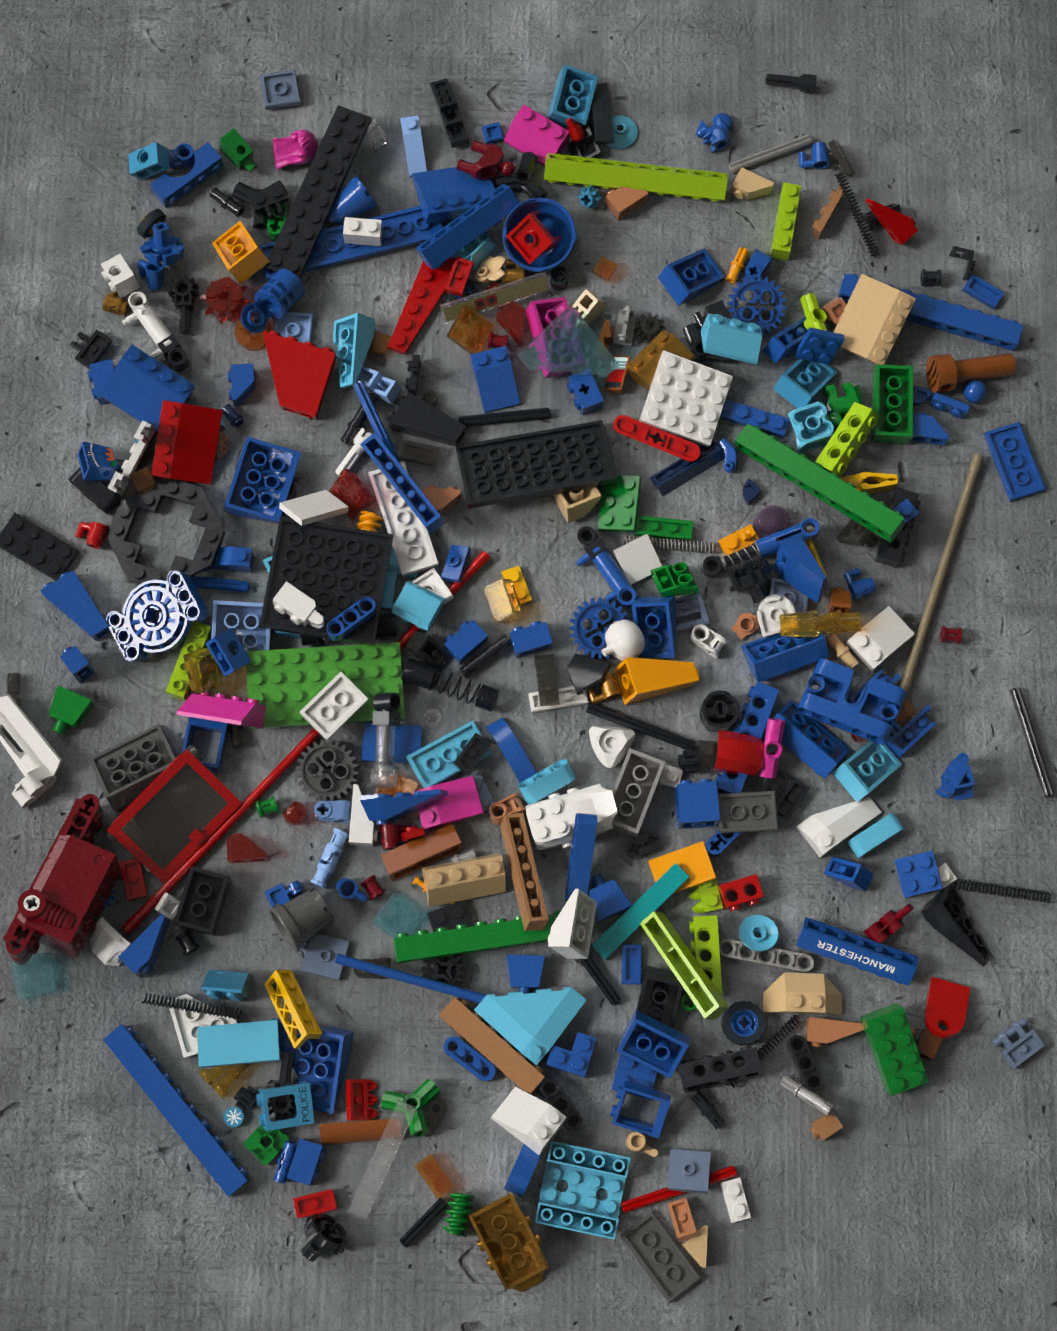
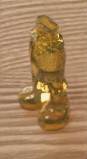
M253 1063L218 1066L212 1069L203 1068L198 1073L210 1086L224 1071L228 1073L212 1086L213 1090L224 1100L228 1096L230 1085L235 1079L238 1080L240 1074Z

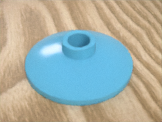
M623 115L611 117L614 142L607 145L615 149L630 147L636 141L638 135L635 122Z
M751 915L742 921L739 928V937L747 948L759 952L767 951L776 944L778 929L770 918L763 915ZM759 934L761 938H757L754 935Z

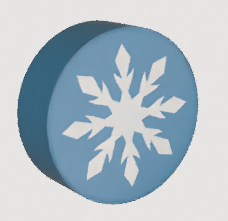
M230 1107L224 1113V1121L230 1127L240 1126L245 1118L243 1111L238 1107Z

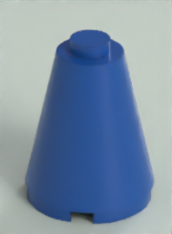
M355 176L338 195L328 218L332 223L340 224L344 222L345 217L353 218L375 208L378 204L359 178Z

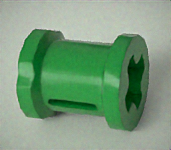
M274 796L263 802H255L260 818H264V815L273 812L279 813Z

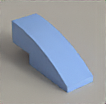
M362 366L356 381H363L368 393H372L377 398L393 404L402 390L396 381L383 377L378 371Z

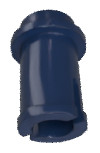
M226 404L221 409L223 410L222 414L231 422V426L237 428L243 424V415L238 414L230 404Z

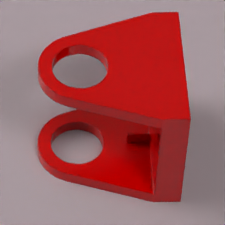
M538 210L529 213L506 235L529 265L562 240L560 236L553 237L537 218L541 214ZM528 234L534 237V243L528 240Z

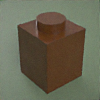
M927 1029L921 1030L916 1041L919 1055L929 1061L933 1060L943 1038L934 1035Z

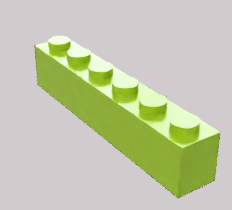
M653 911L640 925L703 1017L711 1020L717 1019L729 1006L666 915Z

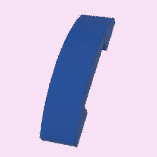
M503 718L486 727L514 772L519 784L537 774L517 738Z

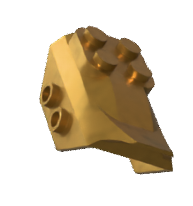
M512 1193L489 1203L469 1215L479 1237V1240L476 1242L481 1252L486 1251L489 1257L486 1259V1262L491 1271H496L505 1290L511 1288L523 1292L542 1282L545 1269L549 1268L539 1247L542 1242L537 1233H532L530 1226L533 1224L528 1214L523 1215Z

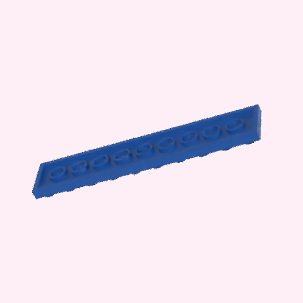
M420 206L368 218L382 220L381 246L344 243V225L323 229L304 272L422 244L443 228L441 222L425 224ZM275 242L259 245L267 258H269ZM264 267L265 276L268 281L275 272Z

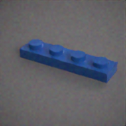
M725 399L719 417L720 419L743 426L747 424L757 426L763 432L782 438L789 418Z

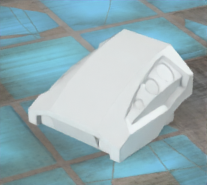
M103 917L98 920L96 929L90 939L92 953L105 965L119 966L122 963L118 956L131 945Z

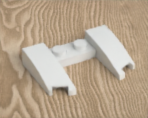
M145 421L141 422L133 437L139 441L132 445L130 449L131 456L129 460L126 459L121 467V470H123L122 474L115 471L107 487L108 489L120 495L123 494L156 430L153 425Z

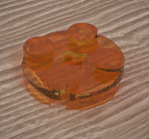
M241 318L237 320L235 337L240 346L247 348L249 351H259L266 347L263 337L264 331L256 333V336H252V334H248L249 331L241 324ZM269 321L267 327L264 330L268 333L272 331Z

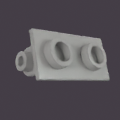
M631 306L619 309L613 339L614 344L631 347L637 312L633 311Z

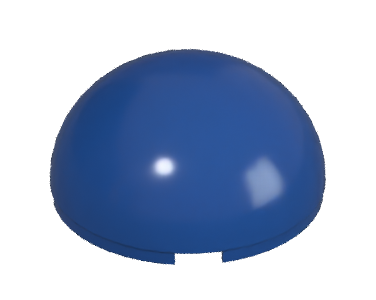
M532 198L518 204L507 216L503 227V244L508 256L518 266L533 272H545L560 266L570 256L576 241L575 224L568 210L560 203L546 198ZM538 210L541 213L537 217L553 237L560 236L562 240L529 265L506 235L529 213ZM528 234V240L534 243V237Z

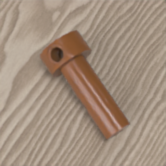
M950 354L930 356L926 363V378L928 386L933 393L953 391L958 382L1012 376L1016 371V362L1012 354L955 361Z

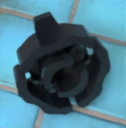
M753 561L743 565L742 569L738 568L733 571L730 577L732 583L730 591L748 589L754 604L760 603L764 598L768 597L769 595L764 586L766 584L765 580L772 571L768 561Z
M314 1214L306 1219L304 1227L307 1230L305 1235L309 1241L302 1248L301 1252L308 1261L314 1262L322 1252L327 1255L332 1253L338 1255L345 1251L344 1246L347 1244L346 1231L340 1223H337L331 1229L330 1227L336 1220L327 1214Z

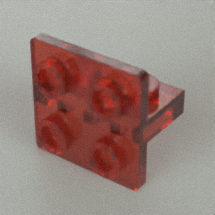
M348 469L343 470L329 490L332 495L348 506L346 514L351 519H354L361 509L372 505L376 501V498L354 472H350Z

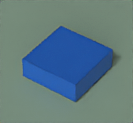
M499 122L482 126L486 144L504 141Z

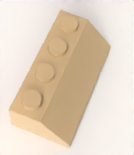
M499 853L422 868L429 907L506 892L505 869L502 855Z

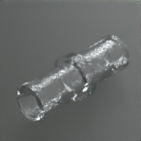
M143 303L141 308L142 315L154 316L160 320L164 318L179 321L180 309L167 308L161 304L156 306Z

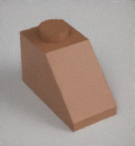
M619 187L616 190L612 189L606 195L605 205L615 218L620 220L647 202L648 192L627 187Z

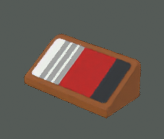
M612 356L603 387L604 391L621 395L627 374L626 366L630 363L631 357Z

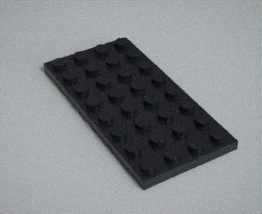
M602 420L455 446L468 509L618 483Z

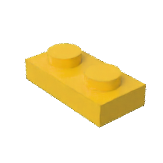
M520 566L501 571L514 608L532 602Z

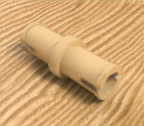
M836 633L826 640L837 653V658L840 657L848 668L852 669L859 663L849 651L850 648L843 644Z

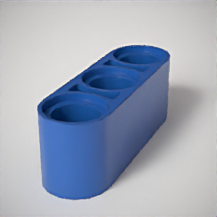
M363 597L327 624L328 637L333 641H339L371 619L376 613L375 601L370 597ZM369 604L372 606V609L364 611L362 607ZM348 616H355L357 618L354 622L346 620ZM333 627H339L341 631L337 634H334L331 632V629Z

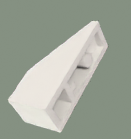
M353 784L349 844L373 847L374 841L377 842L378 830H375L373 821H369L361 804L360 796L362 794L358 785Z

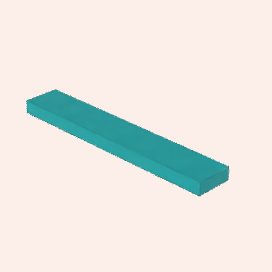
M675 863L591 946L606 960L640 926V923L653 911H656L689 876Z

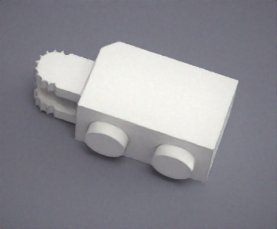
M285 582L273 598L274 609L281 614H288L291 621L297 625L302 624L306 626L310 624L315 629L324 627V618L317 612L315 601L288 582Z

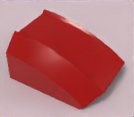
M718 731L714 771L756 775L762 768L764 750L762 741L758 737Z

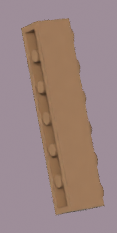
M523 813L504 815L500 829L524 932L544 930L548 922V915Z
M454 997L439 1014V1017L522 1091L531 1094L545 1078L542 1075L544 1071L538 1065L532 1066L527 1062L528 1058L520 1051L517 1053L508 1040L505 1038L501 1039L497 1035L499 1033L491 1025L487 1026L483 1023V1018L476 1011L472 1013L467 1008L469 1004L462 998L457 1000Z

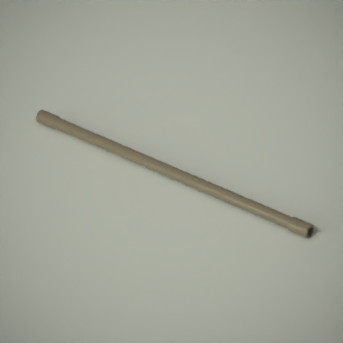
M974 454L972 457L969 473L906 669L899 684V687L907 692L905 699H907L912 685V678L977 475L984 460V457L979 454Z

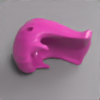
M297 130L290 134L292 136L273 138V157L277 170L287 165H303L311 162L318 150V142L315 135L307 130Z

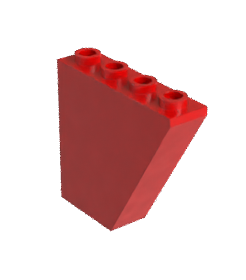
M264 331L263 337L280 408L317 420L337 359L336 353L328 347L321 349L311 342L301 343L298 342L297 338L291 336L285 338L280 336L281 334L278 332L270 331L268 333Z

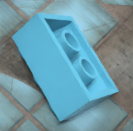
M708 313L701 329L704 352L757 365L762 341L761 327L752 322L747 323L736 318L730 319L719 314Z

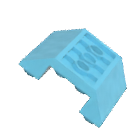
M551 1141L535 1223L615 1240L630 1157ZM565 1180L567 1182L568 1189L565 1192L557 1190L556 1184L558 1181ZM600 1188L605 1189L608 1193L607 1198L603 1201L596 1197V1192Z

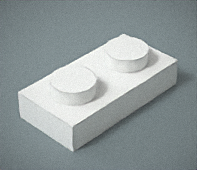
M741 1178L721 1182L730 1222L733 1223L751 1218Z

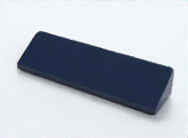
M712 440L709 447L705 445L700 447L701 456L696 461H687L681 458L651 476L650 479L659 493L664 496L724 459L722 449Z

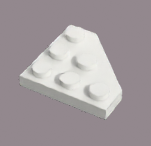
M187 994L175 998V1005L177 1003V999L179 998V1006L181 1003V999H183V1006L185 1000L187 999L186 1008L188 1007L189 1000H191L190 1010L193 1001H195L194 1010L196 1008L197 1002H199V1011L201 1001ZM173 1007L170 1009L184 1058L198 1054L197 1027L237 1023V1020L232 1017L229 1019L228 1016L225 1018L220 1015L217 1017V1015L213 1016L212 1014H201V1012L197 1013V1011L193 1012V1010L189 1012V1009L188 1011H185V1009L182 1011L181 1008L179 1010L177 1008L174 1009Z

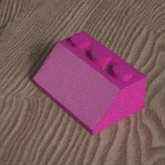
M523 105L514 117L504 142L521 153L527 151L534 153L538 156L537 162L545 167L547 153L560 154L568 144L569 131L528 106Z

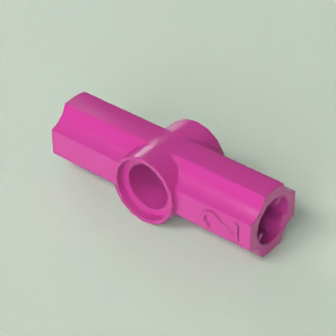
M768 718L765 739L763 741L762 768L759 770V776L776 778L779 756L782 753L781 744L785 727L784 720ZM776 744V750L768 752L769 745Z

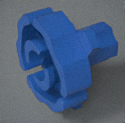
M160 222L154 224L152 227L153 237L149 238V241H145L139 247V250L142 254L144 253V257L152 265L160 266V261H163L164 266L173 265L183 258L184 244L180 242V238L170 235V226L167 223Z

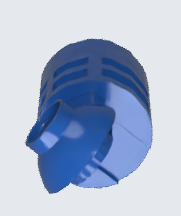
M279 269L255 294V302L249 303L243 308L241 324L244 328L252 333H261L267 327L269 318L281 319L305 294L302 281L290 270Z

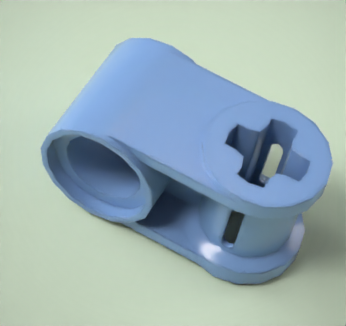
M319 801L314 806L315 817L321 822L348 823L351 820V801ZM321 808H325L326 812L324 815L320 813Z

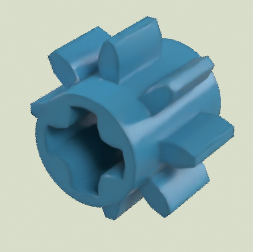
M590 185L588 188L583 187L580 190L581 194L578 198L580 199L581 206L583 205L589 210L592 206L595 208L599 205L598 201L602 198L599 196V189H595Z

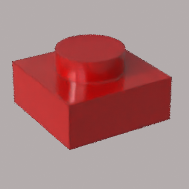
M417 825L405 828L406 832L402 833L401 837L403 842L425 835L424 828L417 829Z

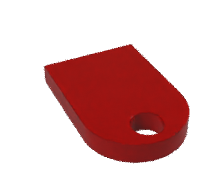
M936 977L930 979L924 1011V1022L931 1033L941 1038H952L959 1034L965 1023L970 987ZM939 1023L945 1024V1025L947 1026V1029H948V1030H947V1031L941 1030V1029L938 1027V1024H939Z

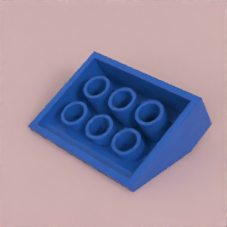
M456 167L412 173L425 224L455 220L495 190L490 179H474L471 177V174L458 171Z
M132 344L120 359L99 392V395L139 422L145 421L156 428L155 432L158 433L163 400L187 403L193 395L195 385Z
M247 436L224 505L225 512L243 518L279 523L283 513L279 509L280 502L287 500L301 452Z

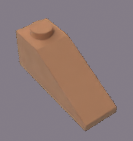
M808 1017L806 1020L805 1040L807 1043H810V1047L821 1048L822 1045L864 1031L862 1023Z

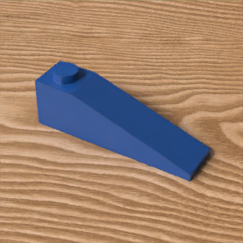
M441 789L415 791L414 794L398 792L396 796L385 794L360 796V801L369 821L377 822V825L389 824L388 821L397 820L447 796L448 791Z

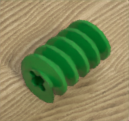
M458 1192L451 1193L449 1196L454 1201L447 1204L452 1209L446 1210V1213L451 1217L444 1218V1221L449 1226H444L442 1229L449 1234L467 1237L462 1233V1231L469 1229L464 1225V1223L470 1222V1219L465 1215L472 1214V1211L467 1206L474 1205L469 1198H474L475 1196Z

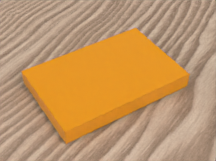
M704 841L648 861L655 882L675 863L689 876L673 894L717 879Z

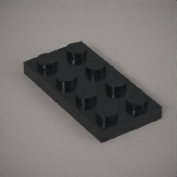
M17 513L13 514L0 533V549L54 581L60 579V576L68 570L79 553L78 549Z

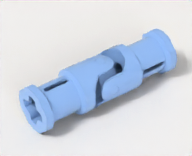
M334 828L330 843H327L317 865L318 870L314 879L310 881V883L326 889V883L330 874H333L343 852L342 847L346 839L349 838L348 833Z

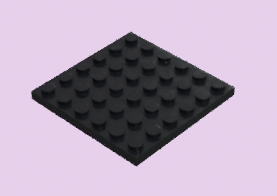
M280 517L259 625L260 628L330 639L327 634V624L361 598L370 597L375 601V615L339 641L375 646L394 534L317 522L301 526L292 518ZM285 582H288L315 601L317 612L324 618V627L315 629L310 624L306 626L302 624L297 625L291 621L288 614H281L274 609L273 598ZM366 604L362 607V609L364 611H369L372 609V606ZM348 616L346 620L354 622L357 618L355 616ZM333 627L331 629V632L334 634H337L341 631L339 627Z

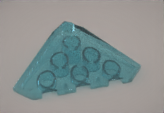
M574 307L566 308L517 355L528 370L535 371L537 369H545L547 372L562 373V371H566L576 375L597 374L598 377H607L619 366Z

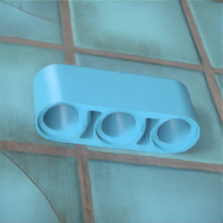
M563 759L524 780L518 787L526 803L532 804L571 783L576 776L568 760Z
M894 812L850 839L847 843L857 858H860L903 830L904 827Z

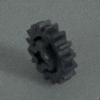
M442 957L449 959L448 962H441L439 958L424 960L427 966L421 968L423 971H426L422 977L435 981L445 980L447 984L456 986V982H462L459 975H464V972L460 971L464 964H458L460 957ZM433 964L435 972L430 976V967ZM439 966L443 969L446 967L448 968L446 970L447 976L444 974H438L440 972ZM456 966V975L453 978L451 970Z

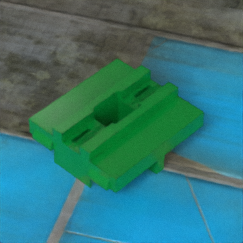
M259 1126L243 1144L263 1165L267 1166L284 1148L285 1141H288L289 1137L279 1129L276 1131H266L263 1129V1126ZM268 1136L272 1142L265 1148L261 1142Z

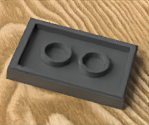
M775 791L718 794L720 821L718 823L719 834L778 831Z

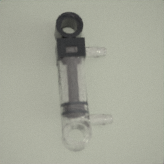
M396 692L377 693L373 701L376 710L373 711V725H376L375 769L371 773V783L375 788H394L398 780L397 773L401 771L400 767L394 765L396 726H400L403 722L400 719V712H396L400 708V697Z

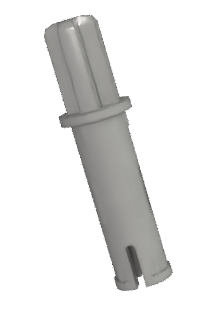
M784 1076L780 1081V1085L794 1093L795 1098H801L827 1117L833 1113L835 1106L807 1089L803 1083L799 1084L788 1076Z

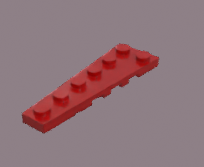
M448 258L437 269L427 267L423 261L388 344L389 350L406 355L418 336L419 331L425 325L427 318L435 309L439 299L444 295L445 286L455 259Z

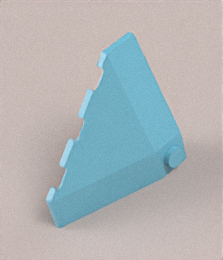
M571 986L564 987V990L551 991V988L538 989L536 993L523 994V991L507 992L508 995L505 996L487 994L474 1010L517 1050L537 1065L587 999Z

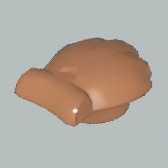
M750 612L743 613L731 629L743 640L746 635H750L758 629L759 622L757 616L752 615Z

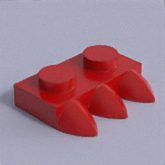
M369 1079L346 1080L347 1121L371 1120L378 1115L375 1109L368 1107L378 1101L376 1096L368 1093L377 1088L378 1085L374 1081Z

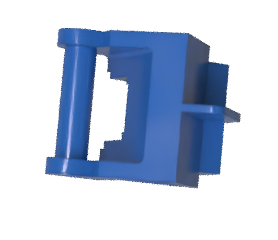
M966 753L958 754L945 769L940 778L942 785L935 791L938 796L946 799L952 797L957 801L974 796L972 787L975 785L971 768L967 764L969 757Z

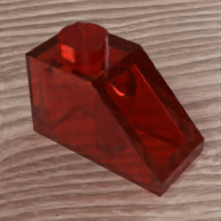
M512 300L496 313V321L519 346H522L525 310L519 303L516 304Z
M242 833L231 834V837H226L227 859L230 864L269 861L267 853L247 836H243Z

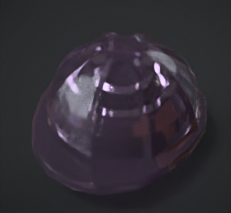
M771 505L761 510L756 516L753 528L758 537L763 538L788 528L790 519L788 513L782 507Z

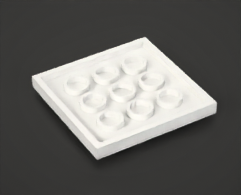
M663 350L639 421L709 447L733 376Z

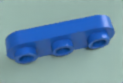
M449 1037L444 1042L445 1053L479 1080L486 1082L493 1079L495 1076L494 1065L458 1037ZM453 1043L458 1046L455 1051L450 1049V1045ZM467 1056L473 1057L472 1063L466 1062ZM483 1068L489 1069L488 1075L482 1074Z

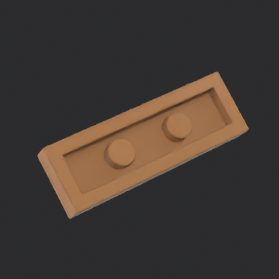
M841 186L837 190L833 189L828 198L831 201L828 205L825 204L820 212L822 217L820 220L816 219L812 226L814 230L812 237L818 240L843 197L844 193H842L843 189H840Z

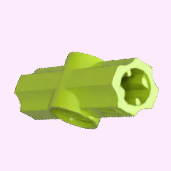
M815 293L803 295L800 301L806 316L804 321L805 328L808 330L811 327L827 331L825 325L827 315L820 309Z

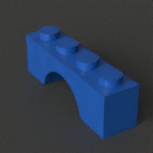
M209 142L194 152L195 164L188 174L182 177H171L163 174L150 184L153 194L165 208L169 205H174L184 194H189L195 186L204 183L210 175L221 170L223 167L222 158Z

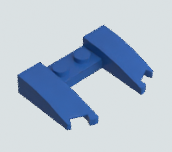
M884 668L873 676L890 684H895L901 678L897 673L894 678L884 675ZM870 680L848 698L847 701L852 704L856 703ZM929 705L903 728L897 722L894 724L886 746L898 758L936 724V722H929L926 713L931 711ZM888 713L884 714L885 717H891Z

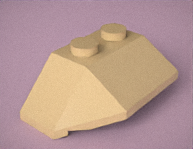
M784 972L763 992V1012L842 1015V994L824 974Z

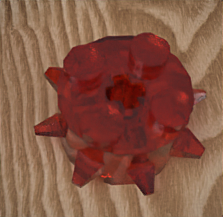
M223 277L214 282L211 281V285L206 289V293L200 297V299L208 304V309L204 314H212V316L219 320L220 324H223L225 320H240L243 308L251 303L243 295L247 286L240 287L231 277Z

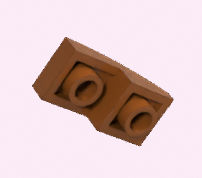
M605 320L600 331L597 349L598 362H605L606 355H609L608 344H610L611 337H614V328L610 326L609 320Z

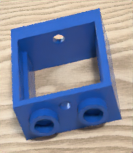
M189 717L182 753L186 749L191 750L195 729L221 733L216 763L201 762L212 774H215V771L221 772L229 732L228 723ZM188 763L184 765L185 769L195 771Z
M624 1081L623 1087L619 1086L616 1098H619L618 1104H613L611 1110L612 1124L659 1139L671 1102V1095ZM627 1091L660 1101L653 1125L620 1115Z

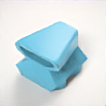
M818 401L788 413L796 435L798 454L826 446L834 434V426L829 420L827 408L823 402Z

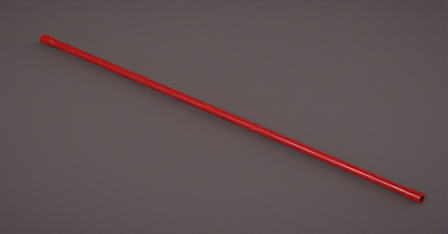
M482 551L464 571L461 582H453L448 588L453 596L491 559L485 551ZM415 624L397 641L400 642V651L406 646L415 631H421ZM314 728L160 889L125 922L122 928L129 935L157 906L164 893H169L188 874L191 866L194 867L301 756V752H305L307 746H310L320 736Z

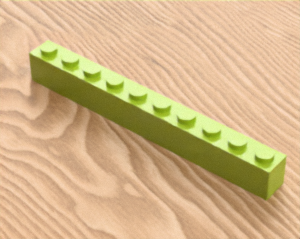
M547 153L544 180H548L550 183L566 182L568 185L584 184L586 187L590 185L592 187L594 185L602 186L604 189L627 187L646 190L647 192H656L657 195L692 196L693 199L709 198L711 201L718 202L725 200L728 173Z

